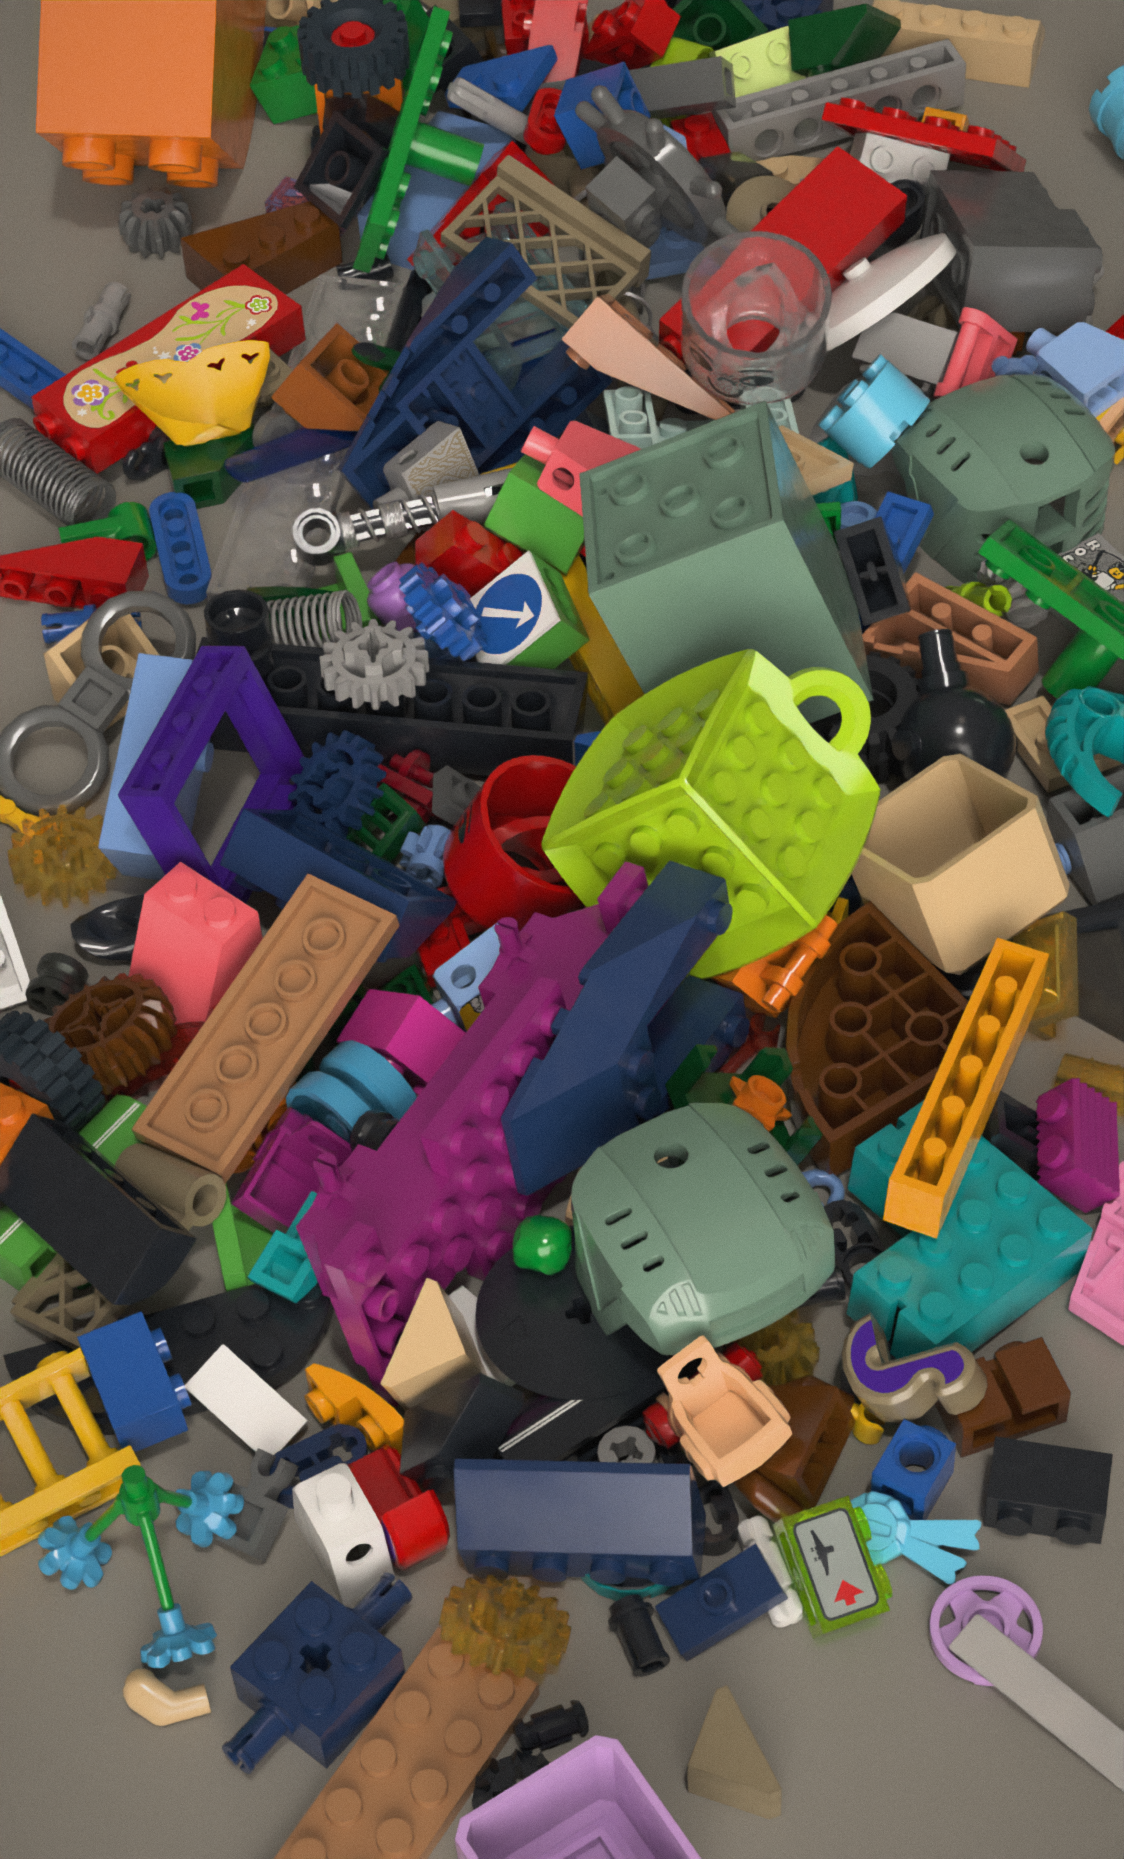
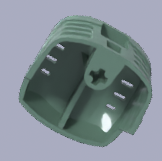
M1039 374L999 375L964 386L929 403L912 426L908 425L894 441L892 457L897 470L905 481L907 497L930 504L934 512V516L919 546L932 560L935 559L962 583L979 582L977 571L980 570L981 562L987 560L978 553L987 540L982 534H992L1009 519L1056 554L1073 549L1082 541L1098 533L1101 535L1104 530L1109 478L1114 466L1115 446L1111 437L1089 409L1066 387L1047 376ZM948 444H951L944 453L940 454ZM967 459L958 470L954 471V469L962 462V460ZM1038 459L1044 463L1039 465H1033L1027 463L1025 460ZM1066 496L1064 516H1062L1049 503Z
M690 1103L688 1106L666 1112L626 1131L602 1147L599 1146L579 1170L572 1184L571 1211L575 1233V1269L582 1289L590 1302L593 1315L606 1336L628 1324L645 1343L663 1355H676L702 1335L708 1339L713 1348H716L763 1329L808 1300L822 1287L835 1268L834 1230L818 1193L814 1192L796 1163L779 1142L764 1128L763 1124L751 1114L735 1105ZM668 1156V1159L660 1163H657V1161H659L661 1158ZM636 1240L640 1241V1243L630 1247L627 1250L623 1249V1247L633 1243ZM657 1262L662 1263L661 1266L649 1272L644 1271L645 1268Z

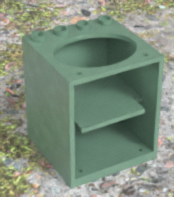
M766 400L579 474L589 596L644 694L699 665L735 652L754 649L787 677L799 670L810 667H827L840 671L859 685L868 702L873 700L858 607L842 556ZM825 696L810 697L797 707L808 723L841 712L838 705L832 699Z

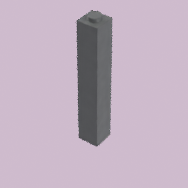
M722 56L629 70L651 115L650 119H662L736 108L733 64ZM566 80L543 83L537 91L542 88H555L562 91ZM535 94L522 112L527 116L529 115ZM471 114L472 120L488 124Z

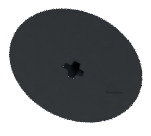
M574 1225L570 1226L572 1229L571 1256L565 1268L552 1276L516 1266L513 1259V1248L495 1263L484 1279L478 1294L475 1314L476 1327L482 1346L491 1361L501 1372L517 1384L536 1393L559 1399H599L625 1392L640 1385L656 1374L658 1368L673 1355L660 1354L645 1343L628 1324L606 1336L592 1313L590 1302L577 1277L575 1269ZM636 1240L633 1243L623 1247V1249L627 1250L630 1247L640 1243V1241ZM657 1262L645 1268L644 1271L649 1272L661 1266L662 1263Z

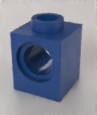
M903 1419L872 1472L871 1491L883 1493L899 1500L910 1520H926L954 1472L956 1443L948 1440L941 1431L927 1425L918 1426ZM918 1464L924 1466L927 1470L913 1472L906 1469L905 1466Z

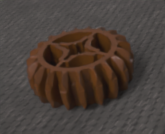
M120 973L113 980H109L104 976L95 985L89 986L85 984L83 990L77 994H68V1000L63 1005L54 1006L52 1008V1017L43 1020L49 1025V1030L52 1033L58 1031L66 1038L65 1043L71 1049L75 1047L82 1055L80 1060L83 1064L91 1066L95 1072L92 1078L101 1083L102 1091L106 1095L111 1094L115 1087L122 1084L128 1087L130 1080L137 1076L145 1077V1070L150 1065H157L162 1062L160 1054L169 1051L173 1047L170 1039L178 1032L174 1024L177 1018L173 1013L174 1008L168 997L164 994L161 987L155 984L153 979L145 980L141 974L128 977L125 973Z

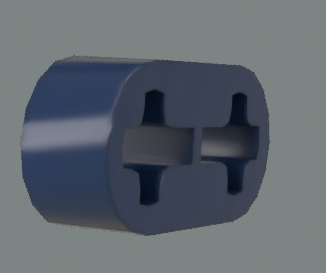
M339 1424L331 1426L275 1453L274 1456L276 1458L270 1467V1475L277 1469L280 1458L299 1466L295 1477H299L300 1483L340 1463L351 1464L368 1455L365 1436L359 1429L351 1425ZM342 1446L346 1452H351L352 1458L343 1462L338 1455L334 1456L333 1450ZM289 1485L283 1489L276 1502L294 1509L292 1488L295 1486L291 1487Z

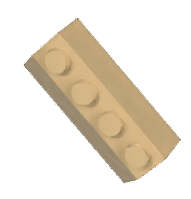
M874 0L873 7L901 20V29L881 57L949 39L966 63L965 79L1030 87L1045 37V28L1041 21L1025 19L1021 16L1010 17L988 14L978 10L966 11L945 8L934 4L923 5L901 2L899 0Z

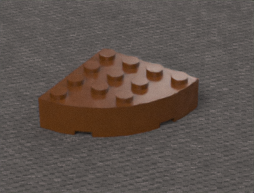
M871 901L838 924V927L828 940L831 944L830 948L822 959L816 958L801 979L804 986L796 997H792L788 1010L786 1052L793 1070L785 1083L792 1119L796 1128H798L807 1116L813 1117L823 1136L810 1150L809 1154L821 1170L835 1176L852 1167L856 1146L890 1123L896 1128L900 1116L925 1100L968 1004V1001Z

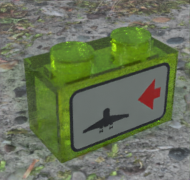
M849 1495L781 1518L773 1524L813 1639L890 1611L887 1599L892 1598L889 1578L880 1563L873 1564L866 1542L872 1539L868 1520L860 1506L853 1508Z

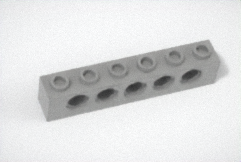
M945 39L736 97V108L712 111V115L738 164V168L749 162L785 156L850 137L821 120L825 103L839 105L841 97L867 103L866 106L875 108V112L882 113L883 106L909 112L910 116L916 118L924 115L926 107L946 110L964 105L966 63L950 40Z

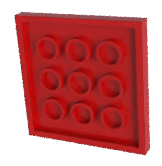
M841 97L839 105L825 103L821 120L853 138L855 133H871L950 154L949 161L993 171L1024 172L1026 159L1016 153V146L1010 145V142L1003 140L1002 136L994 134L995 131L968 125L967 132L959 130L960 127L951 125V121L932 116H926L923 123L917 121L918 118L910 116L909 112L883 106L882 113L875 112V108L866 106L867 103L844 97Z

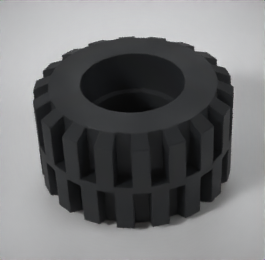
M870 651V654L866 655L873 695V700L868 703L870 714L873 718H871L866 742L858 755L873 778H876L879 783L889 780V774L891 773L897 776L901 775L896 757L892 751V739L898 731L905 711L920 697L918 685L920 678H915L916 671L909 665L901 667L900 659L893 656L885 659L881 657V653ZM839 712L809 724L829 743L841 727L842 715Z

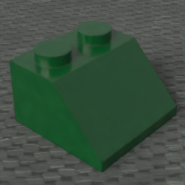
M867 3L788 20L792 71L808 78L880 58L901 29V20Z

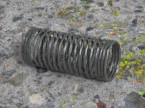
M10 418L0 423V439L11 428L21 426L14 429L4 438L0 444V454L3 446L12 435L20 430H25L14 437L4 450L0 466V476L67 526L79 524L75 522L83 520L93 512L102 497L104 486L105 497L101 506L93 516L84 522L108 518V514L116 504V491L112 484L80 461H76V458L72 457L69 453H65L61 447L43 434H40L39 431L21 418ZM25 435V438H23L19 443L15 445L14 449L9 455L7 464L4 465L7 452L9 451L13 443L17 441L21 436ZM23 444L22 449L19 451L17 456L12 460V457L17 451V449ZM100 485L98 497L95 503L89 509V511H87L81 517L74 519L75 516L83 512L93 501L94 496L97 492V486ZM94 488L86 504L76 513H74L76 508L79 507L86 499L90 489Z

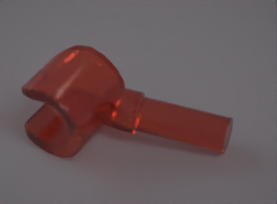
M757 1013L753 1015L750 1019L747 1041L719 1070V1073H736L750 1058L758 1054L761 1049L766 1047L777 1048L781 1025L778 1024L772 1031H762L765 1025L766 1014Z

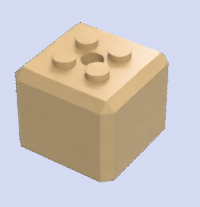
M962 754L941 757L879 800L868 838L859 860L851 873L864 905L871 901L932 964L946 973L962 975L990 955L997 937L1007 941L1011 940L1063 903L1068 896L1070 886L1038 796Z

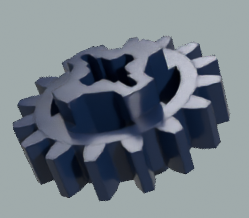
M344 730L340 737L333 733H328L325 746L314 742L312 744V757L310 759L301 757L299 760L303 767L301 774H295L291 777V781L297 784V790L288 795V800L297 804L293 810L302 813L345 838L347 837L349 826L359 831L362 829V815L365 813L373 816L375 813L373 806L370 805L373 798H380L384 793L376 788L377 782L386 777V771L377 767L383 761V755L374 751L376 745L359 735H354Z

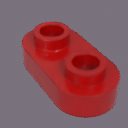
M542 88L538 90L530 108L523 131V138L530 148L538 154L550 155L559 153L566 144V139L554 117L562 93L559 89Z

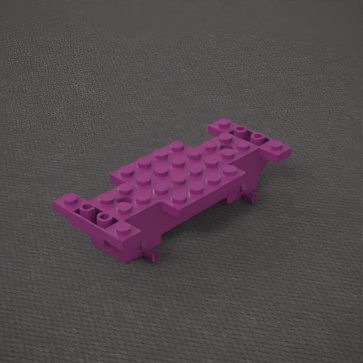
M625 861L597 898L599 903L597 905L554 918L535 912L520 932L518 931L517 921L514 918L505 917L498 920L497 923L499 925L495 924L494 930L500 943V954L491 971L478 986L484 1010L382 1145L376 1151L358 1144L340 1167H338L336 1157L331 1153L320 1154L316 1157L318 1162L313 1161V1169L320 1181V1190L312 1206L296 1225V1229L324 1296L329 1297L355 1363L366 1368L375 1393L393 1407L397 1408L399 1404L380 1383L426 1278L437 1281L442 1289L445 1290L457 1272L462 1271L466 1267L468 1275L484 1281L495 1263L512 1248L514 1233L519 1223L528 1216L539 1215L543 1202L555 1185L561 1183L567 1176V1174L528 1196L518 1193L501 1116L533 1058L544 1060L557 1036L552 1034L551 1030L555 1017L560 1008L571 1011L584 987L579 984L578 979L583 966L647 889L648 882L644 867Z

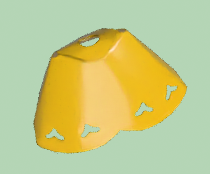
M247 340L213 346L203 350L188 362L170 359L153 360L124 369L113 380L121 391L177 445L185 447L204 444L213 439L241 434L240 432L250 428L270 359L269 343ZM255 353H259V356L251 364L241 357L242 354L252 356ZM221 359H225L221 371L207 367L210 363L217 364ZM167 373H172V376L167 379L165 384L160 379L154 377V374L164 376ZM135 379H139L138 391L126 386V383L133 384Z

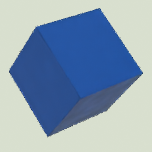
M625 62L565 81L554 117L581 170L602 164L605 160L597 140V133L575 113L576 105L581 101L589 102L601 112L591 97L594 87L598 85L605 86L623 110H632L648 118L651 117Z

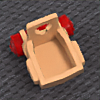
M703 1335L695 1339L658 1368L657 1372L668 1394L666 1395L664 1392L656 1397L657 1401L642 1412L646 1433L654 1442L668 1450L680 1442L686 1457L693 1463L698 1472L707 1481L715 1479L723 1487L760 1467L793 1435L788 1424L791 1418L788 1411L775 1396L774 1391L761 1381L764 1377L757 1355L737 1342H734L722 1352H715L711 1343ZM696 1358H702L697 1372L689 1378H678L679 1372L688 1362Z

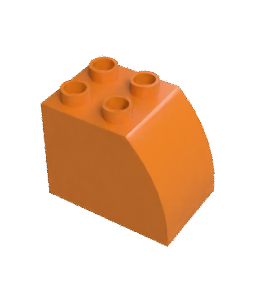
M41 0L36 133L62 152L63 166L82 170V180L88 183L109 186L132 185L134 183V166H148L149 169L167 172L166 183L169 185L185 188L217 187L219 168L243 169L245 166L257 104V97L249 85L263 52L266 0Z

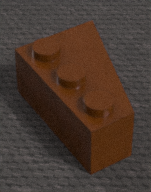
M311 201L180 238L186 278L200 290L244 264L284 294H288L343 262L339 225Z

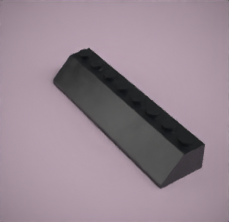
M207 637L201 638L197 653L201 646H208ZM272 643L274 664L272 670L262 680L306 758L312 757V744L314 742L325 746L328 733H333L340 737L344 730L354 735H359L376 745L374 751L383 755L384 759L380 763L383 766H389L390 760L395 754L406 758L409 753L417 749L430 756L429 770L439 771L448 765L459 773L489 776L504 762L513 758L530 755L552 757L575 766L574 741L577 735L583 734L588 672L428 658L429 672H426L425 686L415 685V697L410 698L402 694L398 696V706L394 707L386 700L381 702L379 710H373L371 702L364 701L359 708H353L351 697L339 702L335 698V690L326 691L320 667V656L324 655L323 648ZM225 711L210 737L213 748L216 750L249 753Z

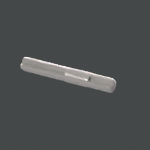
M457 77L454 82H450L447 87L449 90L447 98L450 102L524 145L527 144L523 138L527 115L464 78Z

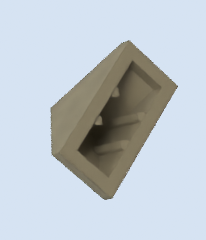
M725 1685L715 1691L688 1762V1792L771 1820L781 1815L782 1788L729 1687Z

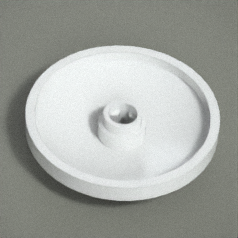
M941 233L905 244L870 263L866 257L860 259L844 271L843 274L846 280L812 313L797 334L795 343L806 358L821 355L843 344L888 315L929 283L953 259L956 254L955 247L947 235Z

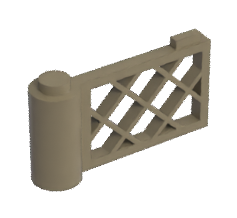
M136 1143L128 1146L115 1163L119 1170L188 1231L192 1226L203 1227L211 1224L224 1208L226 1186L222 1178L147 1144ZM57 1253L38 1278L32 1276L11 1302L14 1304V1307L10 1313L18 1322L76 1350L78 1348L81 1349L78 1336L117 1321L129 1305H113L95 1287L93 1294L73 1301V1288L88 1283V1281L77 1270L73 1271V1267ZM59 1293L58 1307L39 1314L35 1313L46 1298ZM95 1310V1316L80 1334L74 1332L73 1318Z

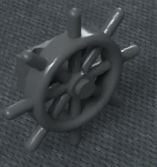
M598 85L594 87L591 97L601 112L587 101L579 102L575 108L576 115L597 133L599 146L605 156V168L585 187L589 209L648 249L658 239L661 233L660 229L663 226L668 231L673 230L691 241L701 243L713 261L718 263L729 252L722 241L733 248L745 236L725 219L726 211L721 197V185L711 180L691 153L663 128V124L659 119H650L639 112L623 110L605 86Z

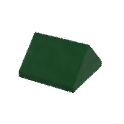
M682 0L672 9L681 16L672 37L711 47L714 51L769 32L768 28L741 0Z

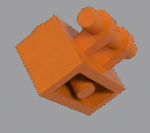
M825 915L815 929L793 943L749 965L711 977V979L722 987L742 993L744 1005L750 1011L777 1018L780 1012L785 1011L790 1006L792 997H796L804 986L801 979L816 958L822 959L830 948L831 944L828 940L838 927V924L832 918Z

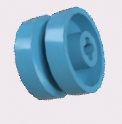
M349 1040L342 1041L323 1058L319 1066L320 1071L308 1072L287 1093L286 1103L287 1108L292 1107L302 1115H309L313 1121L324 1125L350 1144L353 1126L366 1111L379 1109L390 1113L394 1118H402L417 1096L402 1074L383 1056L364 1044Z

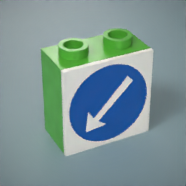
M527 551L470 598L475 609L481 615L479 621H481L482 626L479 628L487 635L485 639L487 645L476 654L478 662L555 669L590 640L561 573L530 551Z

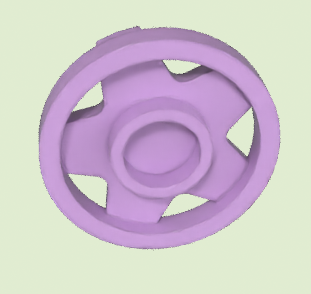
M972 1576L953 1583L936 1600L930 1617V1641L935 1655L955 1675L973 1682L974 1685L994 1686L971 1666L958 1660L955 1657L957 1655L949 1648L952 1641L977 1614L985 1618L1031 1657L1036 1659L1042 1642V1618L1033 1599L1016 1584L994 1576ZM988 1590L1000 1594L990 1601H984L973 1591ZM949 1605L955 1620L939 1628L941 1616ZM1022 1610L1026 1612L1030 1620L1032 1634L1017 1624Z

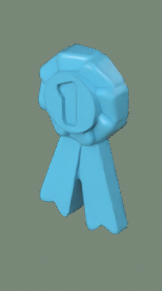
M876 1491L859 1495L850 1500L844 1508L851 1517L866 1562L874 1566L886 1564L898 1556L904 1555L948 1585H952L956 1582V1572L965 1568L967 1562L961 1557L942 1550L940 1547L946 1546L973 1551L980 1549L979 1542L975 1537L981 1528V1522L978 1520H910L899 1500Z

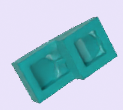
M313 1191L309 1194L286 1234L275 1230L247 1276L251 1282L294 1303H297L318 1283L296 1229V1225L313 1204L317 1195Z

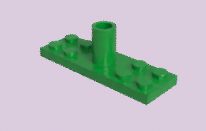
M436 6L433 7L414 60L388 147L389 153L382 167L353 264L354 269L370 273L375 257L384 260L390 239L394 234L400 215L401 201L404 199L411 174L403 172L405 164L471 187L483 152V143L418 121L420 115L425 117L427 115L433 93L436 91L442 73L443 59L446 57L453 35L452 31L446 29L450 11Z
M1010 519L987 538L978 553L987 559L985 565L994 574L1006 580L1012 577L1026 588V596L1036 605L1044 609L1052 607L1079 627L1078 631L1041 679L1043 686L1056 699L1067 690H1082L1087 688V686L1097 688L1119 658L1124 660V603Z

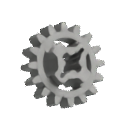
M371 619L369 626L361 628L359 624L354 622L351 623L350 633L346 634L337 630L334 632L335 643L325 642L323 644L324 655L320 656V667L326 691L335 690V698L339 702L351 697L353 708H359L366 701L371 702L373 710H379L381 702L386 700L395 707L399 705L398 696L403 694L413 698L416 696L415 685L425 686L429 660L428 651L425 650L424 639L422 637L414 638L413 628L411 627L397 631L396 621L391 620L385 627L378 626L376 619Z

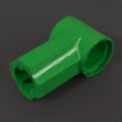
M124 502L115 506L108 514V518L58 528L61 543L93 537H104L143 543L146 561L152 558L156 552V541L149 512L145 506L137 502Z

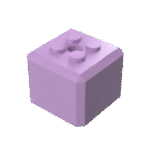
M598 1735L593 1736L461 1817L455 1837L458 1859H701L618 1739Z

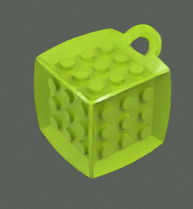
M746 649L719 657L681 673L625 707L599 733L576 766L561 793L542 840V850L586 907L599 904L597 898L625 861L644 867L648 886L669 860L726 879L729 904H731L733 909L731 923L724 934L716 937L687 976L691 975L704 980L758 961L793 943L819 925L844 888L862 853L874 821L881 792L872 774L858 755L866 742L871 724L870 707L867 698L859 685L840 671L827 667H810L799 670L787 677L754 649ZM810 697H828L840 708L842 715L841 727L829 743L810 726L797 708L804 700Z

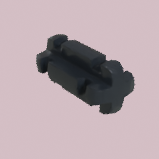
M571 1700V1707L564 1709L562 1704L534 1713L530 1715L531 1721L524 1723L522 1718L517 1719L514 1722V1734L522 1753L532 1754L531 1748L539 1745L541 1750L572 1740L571 1733L579 1731L581 1736L586 1735L589 1731V1721L579 1700Z

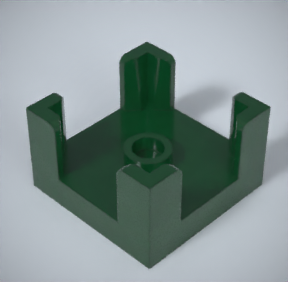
M696 1044L665 1083V1086L675 1109L688 1106L690 1103H723L732 1105L737 1098L729 1085L733 1076L747 1082L751 1076L760 1075L772 1080L781 1087L792 1073L793 1067L785 1048L766 1047L759 1051L742 1074L705 1072L718 1050L715 1045ZM807 1116L791 1136L787 1131L784 1121H775V1127L769 1132L797 1166L823 1136L812 1116Z

